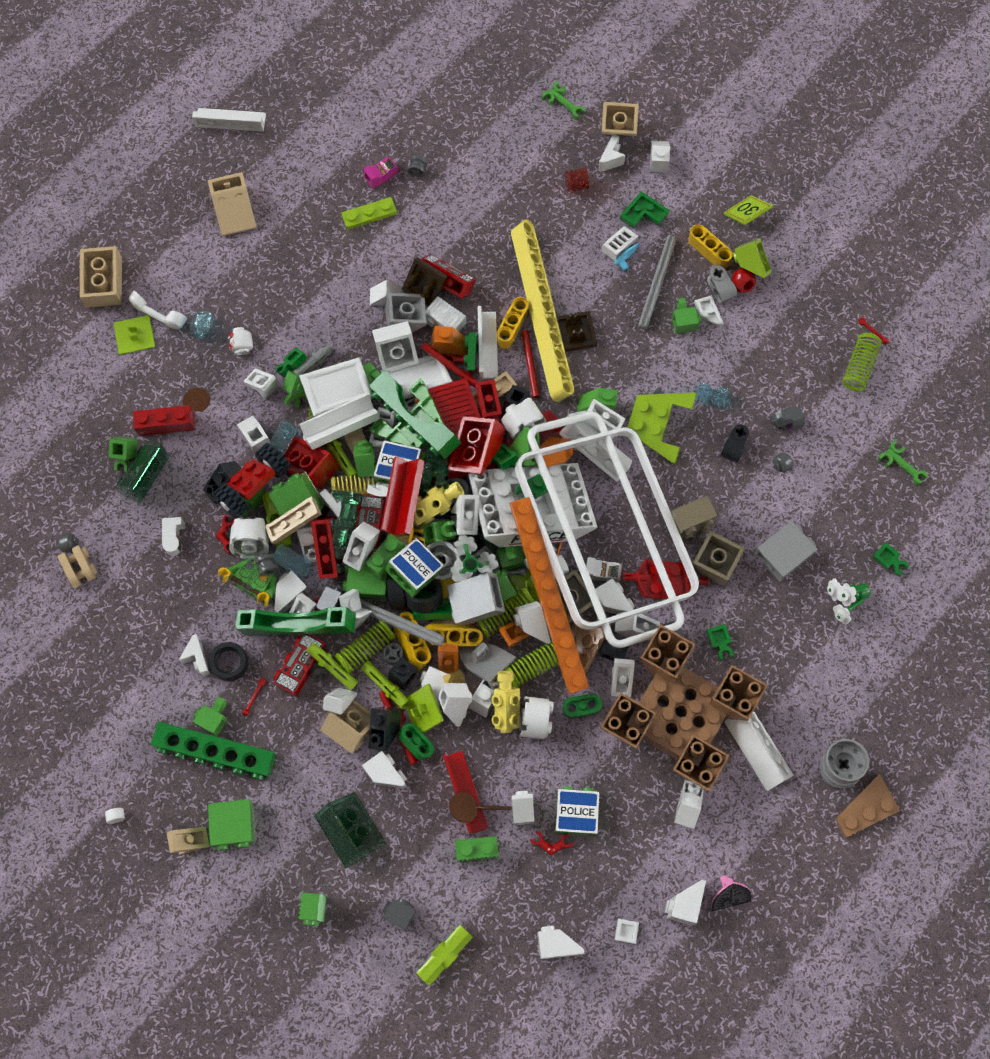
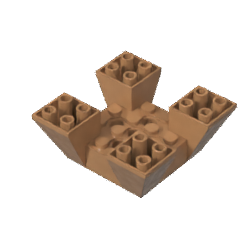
M660 624L640 658L653 677L642 699L638 703L620 693L600 728L637 749L641 740L653 745L677 759L673 768L674 772L710 792L730 756L712 746V740L724 719L749 721L768 685L731 665L719 686L712 684L683 667L696 644ZM685 693L693 694L694 700H688L685 697ZM658 700H665L667 702V706L661 707L658 704ZM675 710H682L685 717H678ZM693 720H700L702 727H696L693 724ZM666 727H673L675 730V734H668L666 732Z

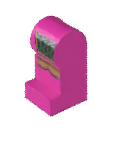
M387 157L372 167L368 165L363 168L364 178L374 189L395 176L399 168L390 157Z

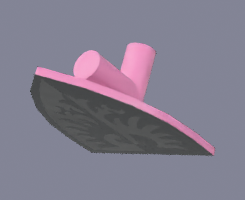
M726 875L720 877L723 888L712 899L711 911L751 902L752 895L750 889L741 883L733 882V879L728 878Z

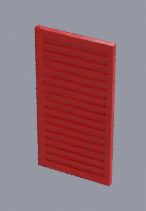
M467 378L428 389L445 426L456 437L462 417L481 418ZM452 453L446 459L441 456L448 479L468 476V473L448 471ZM493 462L488 465L486 470L497 468L498 465Z

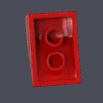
M462 417L457 435L461 444L452 453L448 471L482 475L501 447L506 428L496 419Z
M296 436L280 452L290 465V468L284 474L291 477L296 473L300 475L306 472L318 493L340 467L330 452L319 447L312 450L305 440Z

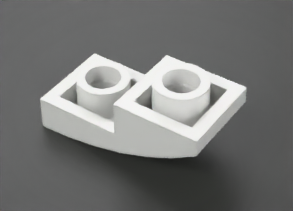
M377 482L376 485H368L367 492L375 496L387 497L389 484Z

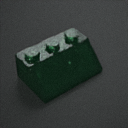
M146 441L144 446L139 448L135 460L130 462L126 474L117 483L116 489L121 495L141 504L170 458L163 445L159 442Z
M355 792L327 803L314 815L345 868L360 862L387 844Z

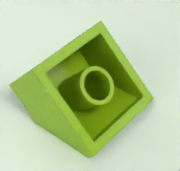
M761 238L742 244L734 249L735 253H733L735 262L739 263L740 267L763 278L772 272Z

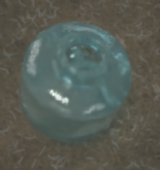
M202 310L193 315L189 328L196 338L204 339V337H210L213 334L216 320L213 314Z

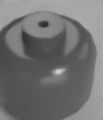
M779 453L772 460L773 467L777 471L787 472L793 466L792 458L786 453Z
M72 533L63 535L58 540L59 549L66 553L73 552L72 548L79 544V539Z
M316 661L309 669L312 679L317 678L320 681L325 679V675L329 674V671L323 666L320 667L318 665L319 662Z

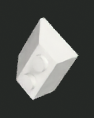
M701 880L670 900H667L665 913H668L667 919L688 925L697 924L706 881Z
M554 926L542 927L541 931L537 933L540 960L584 954V949L560 929L555 930Z

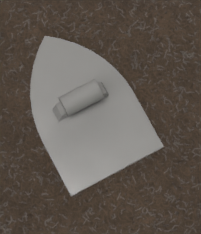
M481 642L477 646H459V656L463 665L470 672L489 683L497 678V672L504 671L516 660V656L486 642Z

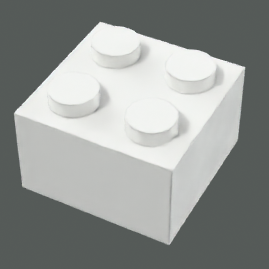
M408 321L372 330L383 371L387 372L419 363Z

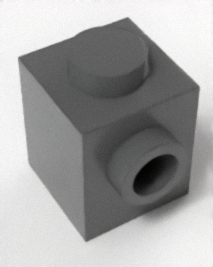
M399 897L398 901L392 899L391 902L387 901L382 913L385 914L384 919L407 930L416 910L409 907L410 902Z

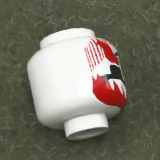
M243 327L234 328L233 332L228 334L229 349L235 355H247L253 349L252 334L244 330Z

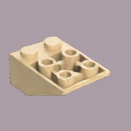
M243 173L208 180L222 236L256 229L257 226Z

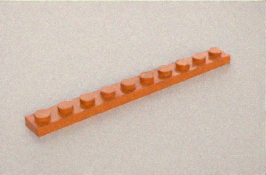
M530 497L512 501L509 505L568 694L587 689L589 685Z

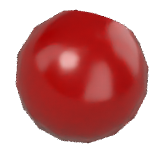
M740 268L733 273L731 281L734 283L737 292L747 293L755 287L756 276L754 273Z

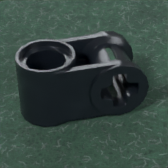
M739 424L733 428L720 456L738 463L749 436V429L745 425Z

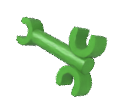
M556 81L553 88L542 94V100L549 97L548 105H552L554 99H556L572 112L575 120H578L579 115L577 112L584 115L585 109L582 106H574L562 95L565 93L566 87L558 89L559 81Z
M894 440L890 444L888 451L880 454L878 461L882 458H887L888 463L885 465L886 467H889L893 461L896 462L913 477V482L919 486L922 481L918 479V476L926 479L928 474L922 470L917 471L899 455L902 454L905 447L903 446L900 450H897L894 447L897 440Z

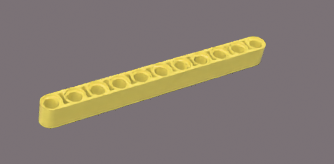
M523 220L511 230V236L526 298L529 303L530 315L549 393L555 402H561L574 393V386L535 229L529 220Z

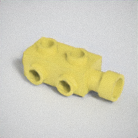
M456 481L449 485V488L446 490L443 486L439 489L435 486L426 492L428 495L424 498L418 496L413 522H416L417 525L423 522L428 524L435 519L434 516L438 513L443 515L450 511V506L453 504L452 499H458L459 495H464L461 485ZM434 500H437L440 505H439V506H436V503H435Z
M512 671L497 672L499 688L494 689V695L491 699L494 705L492 723L495 729L500 730L501 733H511L513 729L520 728V688L512 687L511 681H513Z

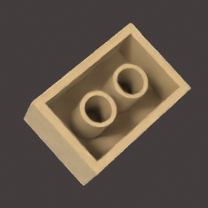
M116 246L80 249V299L86 308L122 305V257Z

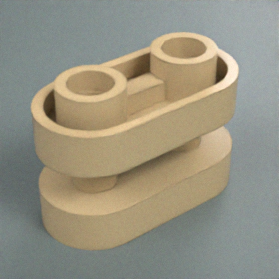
M80 545L72 548L74 554L69 557L66 552L58 555L64 572L74 589L82 585L80 579L86 577L88 581L96 578L95 574L98 573L94 564L89 563L87 559L90 557L85 546L81 548ZM76 561L78 562L81 568V571L77 573L72 564Z

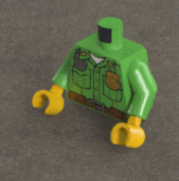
M253 557L229 568H220L218 570L217 577L224 576L222 579L223 583H226L228 578H230L234 586L257 599V604L262 602L267 607L269 600L276 594V585L278 583L276 573L269 576H260V568L256 565V559Z

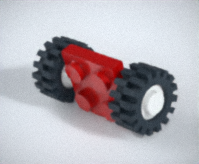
M265 443L255 453L258 461L254 459L248 461L237 474L230 478L229 482L223 483L212 495L215 501L229 515L237 519L248 509L247 503L244 502L243 498L250 500L273 477L280 478L290 468L289 462L286 461L287 459L282 456L283 454L277 448H274L270 443Z

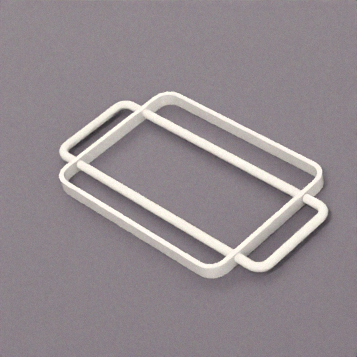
M585 412L531 427L527 438L532 451L520 457L516 463L515 472L524 497H530L549 561L574 623L585 630L602 627L609 644L616 648H624L652 639L657 629L623 640H617L612 633L610 623L671 605L676 615V622L664 627L672 631L680 629L684 624V614L679 602L690 598L696 593L699 581L637 433L629 428H618L608 431L603 418L595 412ZM588 419L596 421L601 432L539 449L535 439V435L538 432ZM625 436L631 440L689 578L691 584L689 593L676 596L611 439L612 437ZM601 440L605 442L669 598L606 618L543 459L544 455ZM535 458L599 619L597 622H586L579 615L523 472L522 462Z

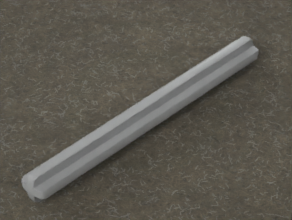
M667 236L638 327L646 330L648 328L677 238L675 236Z
M360 599L361 607L372 611L370 616L434 645L441 646L443 644V635Z

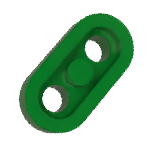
M593 693L570 697L564 701L562 711L566 717L571 719L594 715L601 710L602 700ZM589 702H594V703H595V707H594V708H590V707L588 706V703H589ZM573 705L576 707V710L571 712L568 707Z
M408 723L399 730L398 736L400 741L417 759L426 760L433 754L434 748L432 743L417 726Z

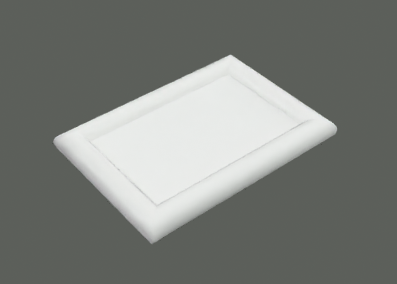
M431 355L418 358L419 363L390 370L387 373L403 388L405 400L415 397L409 389L419 378L424 381L427 389L452 382L446 366Z
M359 357L299 375L314 417L365 394H368L370 399H374Z

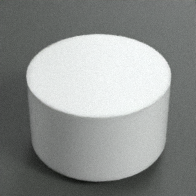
M113 808L105 812L106 823L114 824L124 821V809Z

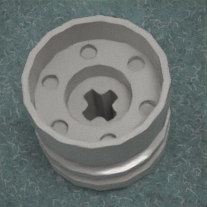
M841 739L831 744L820 759L819 769L826 783L834 788L846 789L854 786L869 769L870 760L867 751L860 743L855 740ZM843 763L845 767L840 769L839 766Z

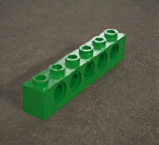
M159 721L150 744L156 748L155 752L167 755V752L175 753L174 757L186 760L187 757L194 758L193 762L205 765L206 762L213 763V767L220 770L228 767L232 769L233 773L244 775V772L250 773L252 778L263 780L264 777L270 778L277 756L272 751ZM179 737V743L176 746H171L172 739ZM198 742V749L191 752V744ZM216 747L218 749L217 754L209 757V751ZM231 753H237L236 760L229 762L228 756ZM250 758H256V764L253 767L247 766Z

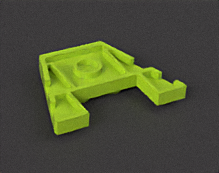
M697 393L637 395L627 428L636 432L641 442L673 464H676L680 447L663 443V436L673 405L692 410Z

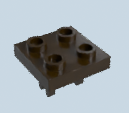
M417 257L412 263L402 290L408 294H420L425 299V305L429 306L439 296L448 276Z
M590 311L557 316L565 352L597 347Z

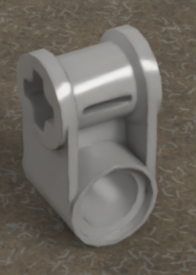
M722 266L712 267L707 282L717 301L721 303L735 297L737 289Z

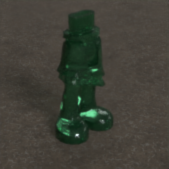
M428 445L425 457L423 458L425 469L419 489V494L427 496L426 492L431 489L433 472L436 473L433 487L437 486L439 489L443 486L446 490L450 485L445 480V476L449 474V457L444 459L440 454L436 456L429 449L430 445Z
M332 490V496L341 501L340 515L338 520L334 521L332 542L335 546L332 548L335 549L334 558L344 559L351 534L357 526L355 525L357 519L354 517L362 494Z

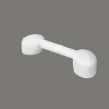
M135 291L129 296V301L134 308L150 315L172 329H181L187 321V317L179 312L170 311L167 316H164L146 306V301Z

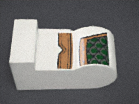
M181 517L162 518V546L171 556H176L182 551V544L179 542V530L185 529V522Z
M591 557L587 558L586 567L591 580L609 581L613 578L615 582L620 581L621 564L595 560L596 558Z

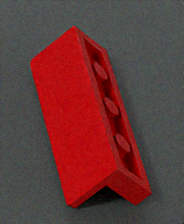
M398 456L394 457L380 528L382 531L398 538L411 535L425 461L421 459L406 461Z
M463 751L448 756L443 754L455 794L460 792L468 793L474 798L477 805L481 806ZM478 810L475 819L465 823L469 835L489 829L483 810Z

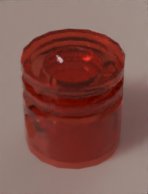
M587 168L574 169V171L569 170V172L565 170L567 192H570V190L575 191V189L576 191L589 189Z

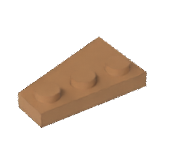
M573 621L571 631L586 675L605 639L602 627L585 630L578 627Z
M878 774L835 818V821L846 838L900 810L881 775Z

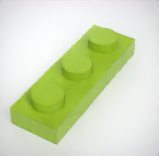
M389 197L341 212L346 229L350 230L397 215V210L392 198Z

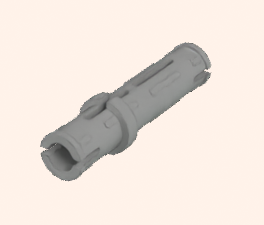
M326 343L317 352H313L311 357L293 372L299 374L311 372L316 366L323 364L322 361L334 352L333 348Z

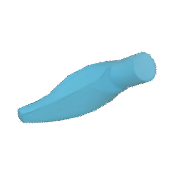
M639 243L625 250L615 260L614 264H619L623 271L629 269L625 260L630 258L631 254L639 247Z

